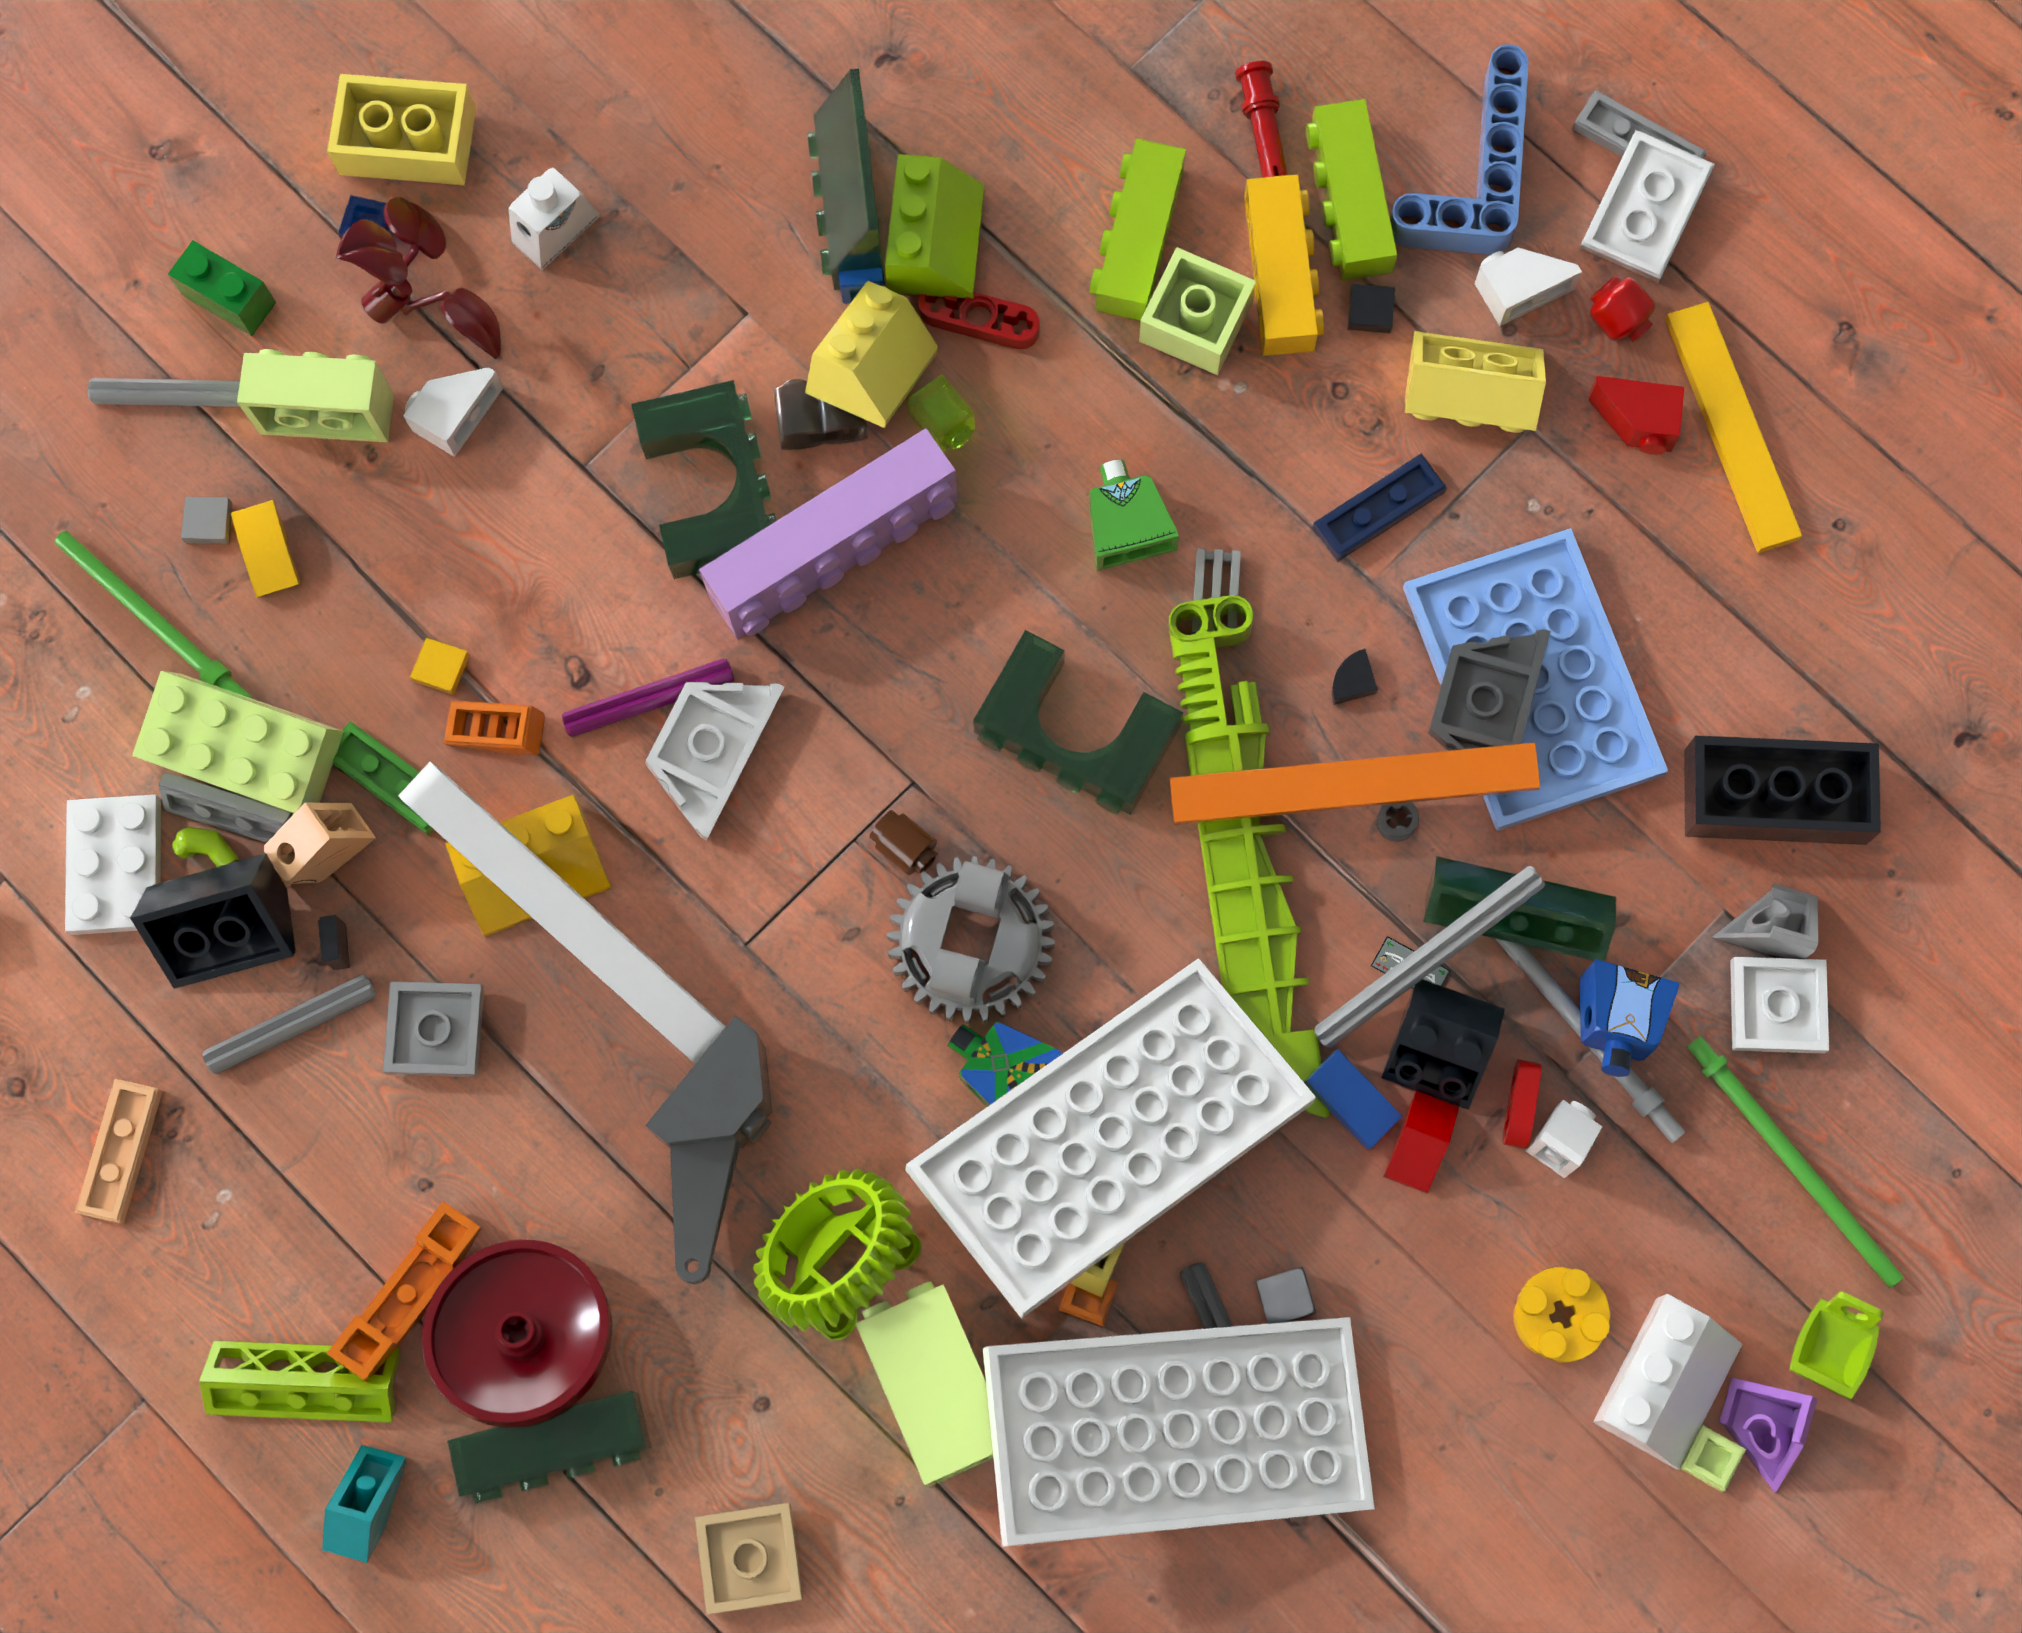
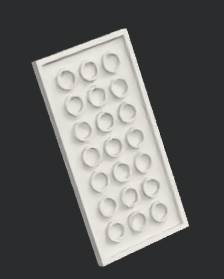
M1198 958L906 1164L905 1171L1022 1319L1311 1106L1316 1096Z
M1350 1317L999 1345L983 1348L1002 1547L1375 1509Z

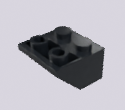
M1422 979L1413 987L1381 1078L1469 1110L1498 1040L1505 1009Z

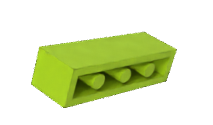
M1360 99L1315 106L1312 123L1306 124V138L1309 150L1316 149L1318 162H1315L1313 165L1315 184L1317 188H1324L1326 201L1321 202L1323 224L1325 227L1332 228L1334 240L1329 241L1331 264L1333 267L1339 266L1342 281L1391 274L1394 270L1397 251L1366 100Z
M1136 138L1132 154L1124 153L1119 178L1125 179L1122 192L1114 191L1109 216L1115 217L1112 231L1104 230L1099 255L1105 256L1103 268L1094 269L1089 294L1096 295L1095 311L1141 320L1154 291L1185 168L1186 149Z

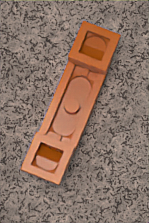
M443 1201L415 1237L417 1243L362 1315L360 1317L355 1315L326 1354L366 1382L391 1356L426 1313L437 1288L444 1278L462 1262L478 1236L481 1227Z

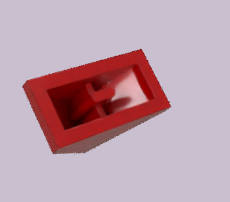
M1416 1090L1383 1177L1427 1194L1449 1146L1459 1107Z

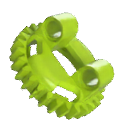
M855 1169L852 1173L841 1170L837 1178L826 1174L823 1184L818 1185L815 1182H810V1189L807 1193L803 1195L796 1192L797 1200L790 1207L783 1205L785 1212L780 1219H771L774 1228L771 1233L762 1235L766 1246L757 1249L756 1254L761 1261L754 1264L753 1267L757 1274L754 1285L758 1288V1297L769 1309V1312L790 1328L796 1325L802 1331H806L811 1325L831 1341H839L852 1333L858 1321L857 1310L861 1307L867 1309L870 1306L869 1301L877 1294L882 1295L884 1293L883 1287L888 1280L896 1277L893 1273L894 1270H903L915 1263L922 1249L920 1238L912 1230V1225L906 1220L911 1215V1211L904 1205L906 1202L905 1198L883 1177L880 1178L872 1171L864 1173L860 1169ZM858 1195L867 1204L859 1211H852L841 1216H836L833 1209L829 1206L830 1204L836 1206L853 1201V1196ZM853 1234L867 1249L858 1263L844 1277L832 1285L818 1271L848 1237ZM786 1251L798 1259L795 1282L791 1289L780 1281V1276L784 1277L786 1272V1264L789 1257L786 1255Z

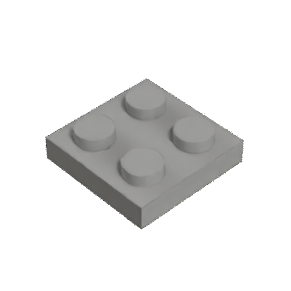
M390 982L383 1072L386 1075L478 1077L484 986L482 984Z

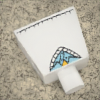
M550 168L542 176L532 179L528 189L511 203L509 207L511 240L521 252L543 270L596 221L600 215L576 187L555 168Z

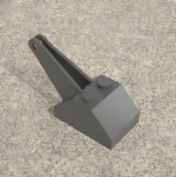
M736 1016L645 1125L657 1139L670 1148L675 1268L678 1276L689 1284H700L710 1275L739 1148H743L749 1140L756 1143L771 1124V1121L768 1119V1116L772 1113L766 1048L757 1032ZM698 1261V1270L690 1273L688 1271L689 1263Z

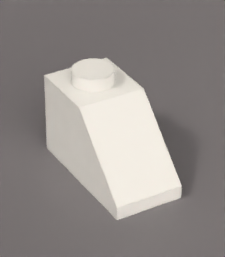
M1516 248L1506 254L1503 251L1495 252L1484 259L1479 268L1475 286L1498 325L1502 326L1575 290L1582 271L1577 264L1522 248Z
M489 367L429 380L421 391H416L411 395L403 416L412 432L455 457L498 397L503 386L496 371Z
M1562 1100L1554 1108L1526 1152L1565 1178L1582 1164L1602 1126L1594 1121L1596 1115L1586 1106L1576 1101H1572L1569 1104Z

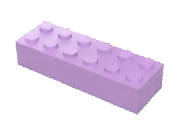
M925 428L700 568L699 571L709 598L737 639L745 634L753 636L767 627L770 618L783 610L785 613L796 610L807 600L806 596L820 587L828 589L834 586L844 577L845 571L857 564L864 566L871 563L880 555L881 549L893 541H896V543L906 541L917 532V526L930 518L938 520L951 512L955 507L954 503L958 501L955 469Z

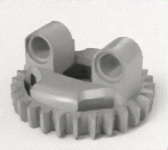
M975 856L972 857L971 862L964 861L963 866L959 858H954L953 871L947 872L941 863H937L938 877L932 879L926 872H921V879L924 885L921 889L910 883L907 885L908 892L913 897L911 901L902 898L897 899V905L904 911V915H890V922L900 927V931L887 933V939L890 942L899 943V947L888 951V956L890 959H902L903 961L893 968V973L895 976L909 975L901 985L902 989L905 992L915 987L919 989L914 997V1003L917 1005L925 1001L927 997L931 999L929 1013L932 1015L941 1006L946 1007L947 1021H952L957 1010L962 1011L965 1024H970L972 1012L979 1011L983 1023H987L989 1009L995 1008L1000 1017L1004 1018L1006 1016L1004 1003L1010 1001L1013 1006L1020 1009L1022 1003L1018 994L1021 991L1030 997L1035 995V990L1030 980L1034 979L1044 982L1046 979V975L1037 967L1038 964L1045 966L1052 964V958L1042 953V949L1055 947V940L1049 937H1042V933L1053 930L1054 924L1053 921H1040L1039 918L1048 913L1049 907L1047 904L1034 906L1033 903L1038 899L1040 891L1038 888L1027 893L1023 891L1028 881L1025 875L1015 882L1011 881L1012 866L1010 865L1003 871L996 869L994 859H991L985 867L979 865L978 859ZM1012 900L1020 907L1021 911H1022L1023 914H1024V917H1025L1026 921H1027L1029 924L1025 923V922L1022 920V917H1021V915H1020V913H1019L1017 907H1016V906L1014 905V903L1012 902ZM953 907L1000 919L987 965L985 960L941 949ZM911 949L919 954L924 967L929 972L930 980L927 984L925 983L926 976L920 969L916 958H912ZM1007 977H1017V983L1013 987L1008 983L999 990L990 993V1000L983 1001L982 995L987 988L998 984Z

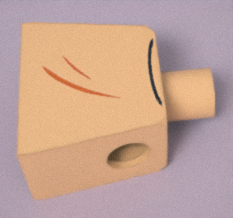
M305 802L264 845V852L269 857L284 885L288 888L291 884L320 883L376 837L352 803Z

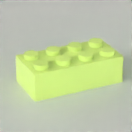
M160 671L132 756L295 813L305 802L320 803L344 731L183 674Z

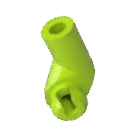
M187 827L177 833L176 839L172 843L175 854L183 859L193 857L196 853L207 854L216 867L240 861L222 835L216 830Z

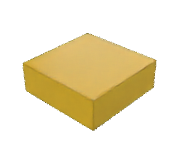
M426 637L410 679L415 683L454 695L470 655L466 650Z

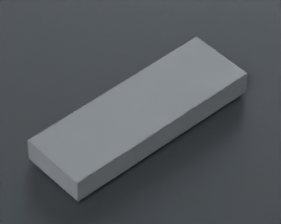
M1597 90L1594 91L1572 127L1573 131L1620 157H1623L1635 130L1704 159L1707 153L1702 148Z
M166 772L158 783L165 811L266 843L292 816L291 812Z

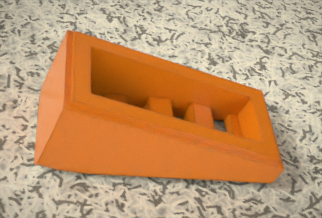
M451 701L444 744L447 746L537 756L540 752L545 715L532 705ZM467 713L473 714L470 736H464ZM485 716H490L487 735L482 737ZM508 718L505 738H500L503 719Z

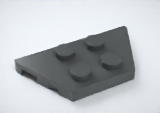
M1542 629L1536 630L1534 634L1509 638L1508 635L1491 638L1486 643L1468 642L1453 645L1428 734L1448 751L1521 744L1551 631ZM1507 793L1498 794V795H1501V796H1505V797H1506Z

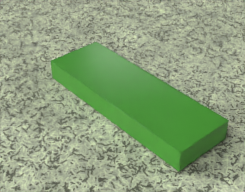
M350 721L343 729L344 733L334 757L333 765L429 836L433 828L399 797V794L420 772Z

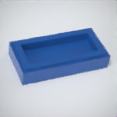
M1339 1050L1334 1051L1304 1081L1311 1092L1367 1150L1371 1149L1402 1117Z

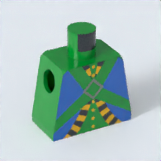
M995 1022L984 1038L965 1024H962L948 1043L949 1048L968 1060L959 1072L960 1080L986 1107L1063 1054L1058 1049L1000 1022Z

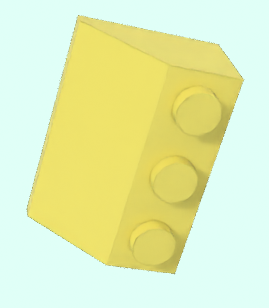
M867 281L813 352L805 393L885 428L936 356L938 346L907 297Z
M1414 331L1405 394V413H1412L1413 416L1422 420H1436L1438 417L1454 419L1459 424L1470 427L1479 426L1481 423L1497 425L1501 429L1512 433H1520L1525 430L1536 431L1546 385L1544 350Z

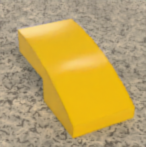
M275 500L232 512L231 516L256 598L301 584L287 545L289 540Z

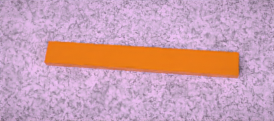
M1535 743L1170 778L1174 825L1540 789Z

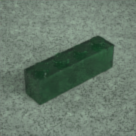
M1436 856L1426 893L1423 922L1448 927L1517 874ZM1544 881L1545 886L1541 891L1482 934L1487 937L1595 961V959L1605 961L1616 927V897Z
M635 1391L570 1407L563 1413L538 1424L515 1428L495 1427L447 1440L459 1497H473L475 1504L503 1498L502 1489L520 1484L521 1492L548 1486V1476L566 1472L567 1479L595 1473L594 1464L612 1459L614 1467L642 1460L641 1451L652 1449L640 1396Z

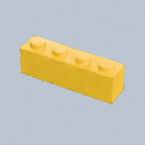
M1298 174L1247 179L1244 201L1253 278L1256 281L1255 295L1263 356L1314 352L1317 336L1324 335V319L1322 309L1314 308L1313 296L1319 295V278L1317 269L1310 270L1308 256L1314 255V238L1312 229L1305 230L1303 216H1309L1307 190H1300Z

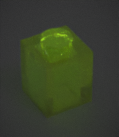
M943 374L907 399L909 415L921 430L925 428L928 430L942 452L949 447L956 449L962 446L972 436V431L975 429L974 412Z

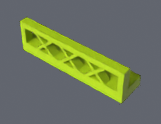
M213 1341L199 1380L205 1414L392 1423L396 1411L393 1383L401 1359L400 1350L397 1348L383 1363L385 1366L382 1375H372L365 1382L326 1354L332 1347L330 1345ZM222 1358H240L245 1361V1363L234 1369L219 1368ZM276 1360H288L291 1363L290 1366L280 1371L268 1370L265 1367ZM322 1362H335L338 1367L327 1373L314 1372L312 1370L313 1367Z

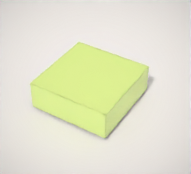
M1703 1425L1697 1433L1680 1469L1720 1492H1725L1746 1449Z

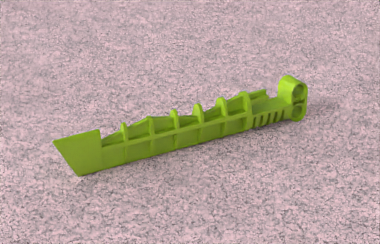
M1229 595L1178 604L1169 616V636L1173 659L1181 662V666L1175 670V674L1183 677V683H1180L1177 687L1178 691L1185 693L1186 699L1180 702V707L1188 709V715L1183 717L1182 721L1184 724L1190 725L1191 730L1185 734L1191 776L1263 769L1265 738L1271 732L1269 724L1262 723L1256 682L1248 683L1247 681H1242L1236 685L1229 686L1235 725L1227 726L1216 648L1241 644L1249 638L1252 632L1253 610L1250 603L1240 596ZM1229 611H1237L1245 619V622L1242 626L1233 629L1224 626L1221 619ZM1192 617L1201 623L1200 630L1192 635H1185L1177 629V625L1182 620L1192 619ZM1260 817L1198 823L1221 984L1304 1082L1322 1062L1315 1030L1291 1032L1293 988L1309 985V978L1294 979L1297 935L1301 934V927L1295 925L1281 886L1291 884L1294 881L1292 875L1276 876L1262 840L1264 837L1286 832L1285 825H1259ZM1317 1097L1314 1103L1303 1111L1321 1118L1329 1116V1110Z

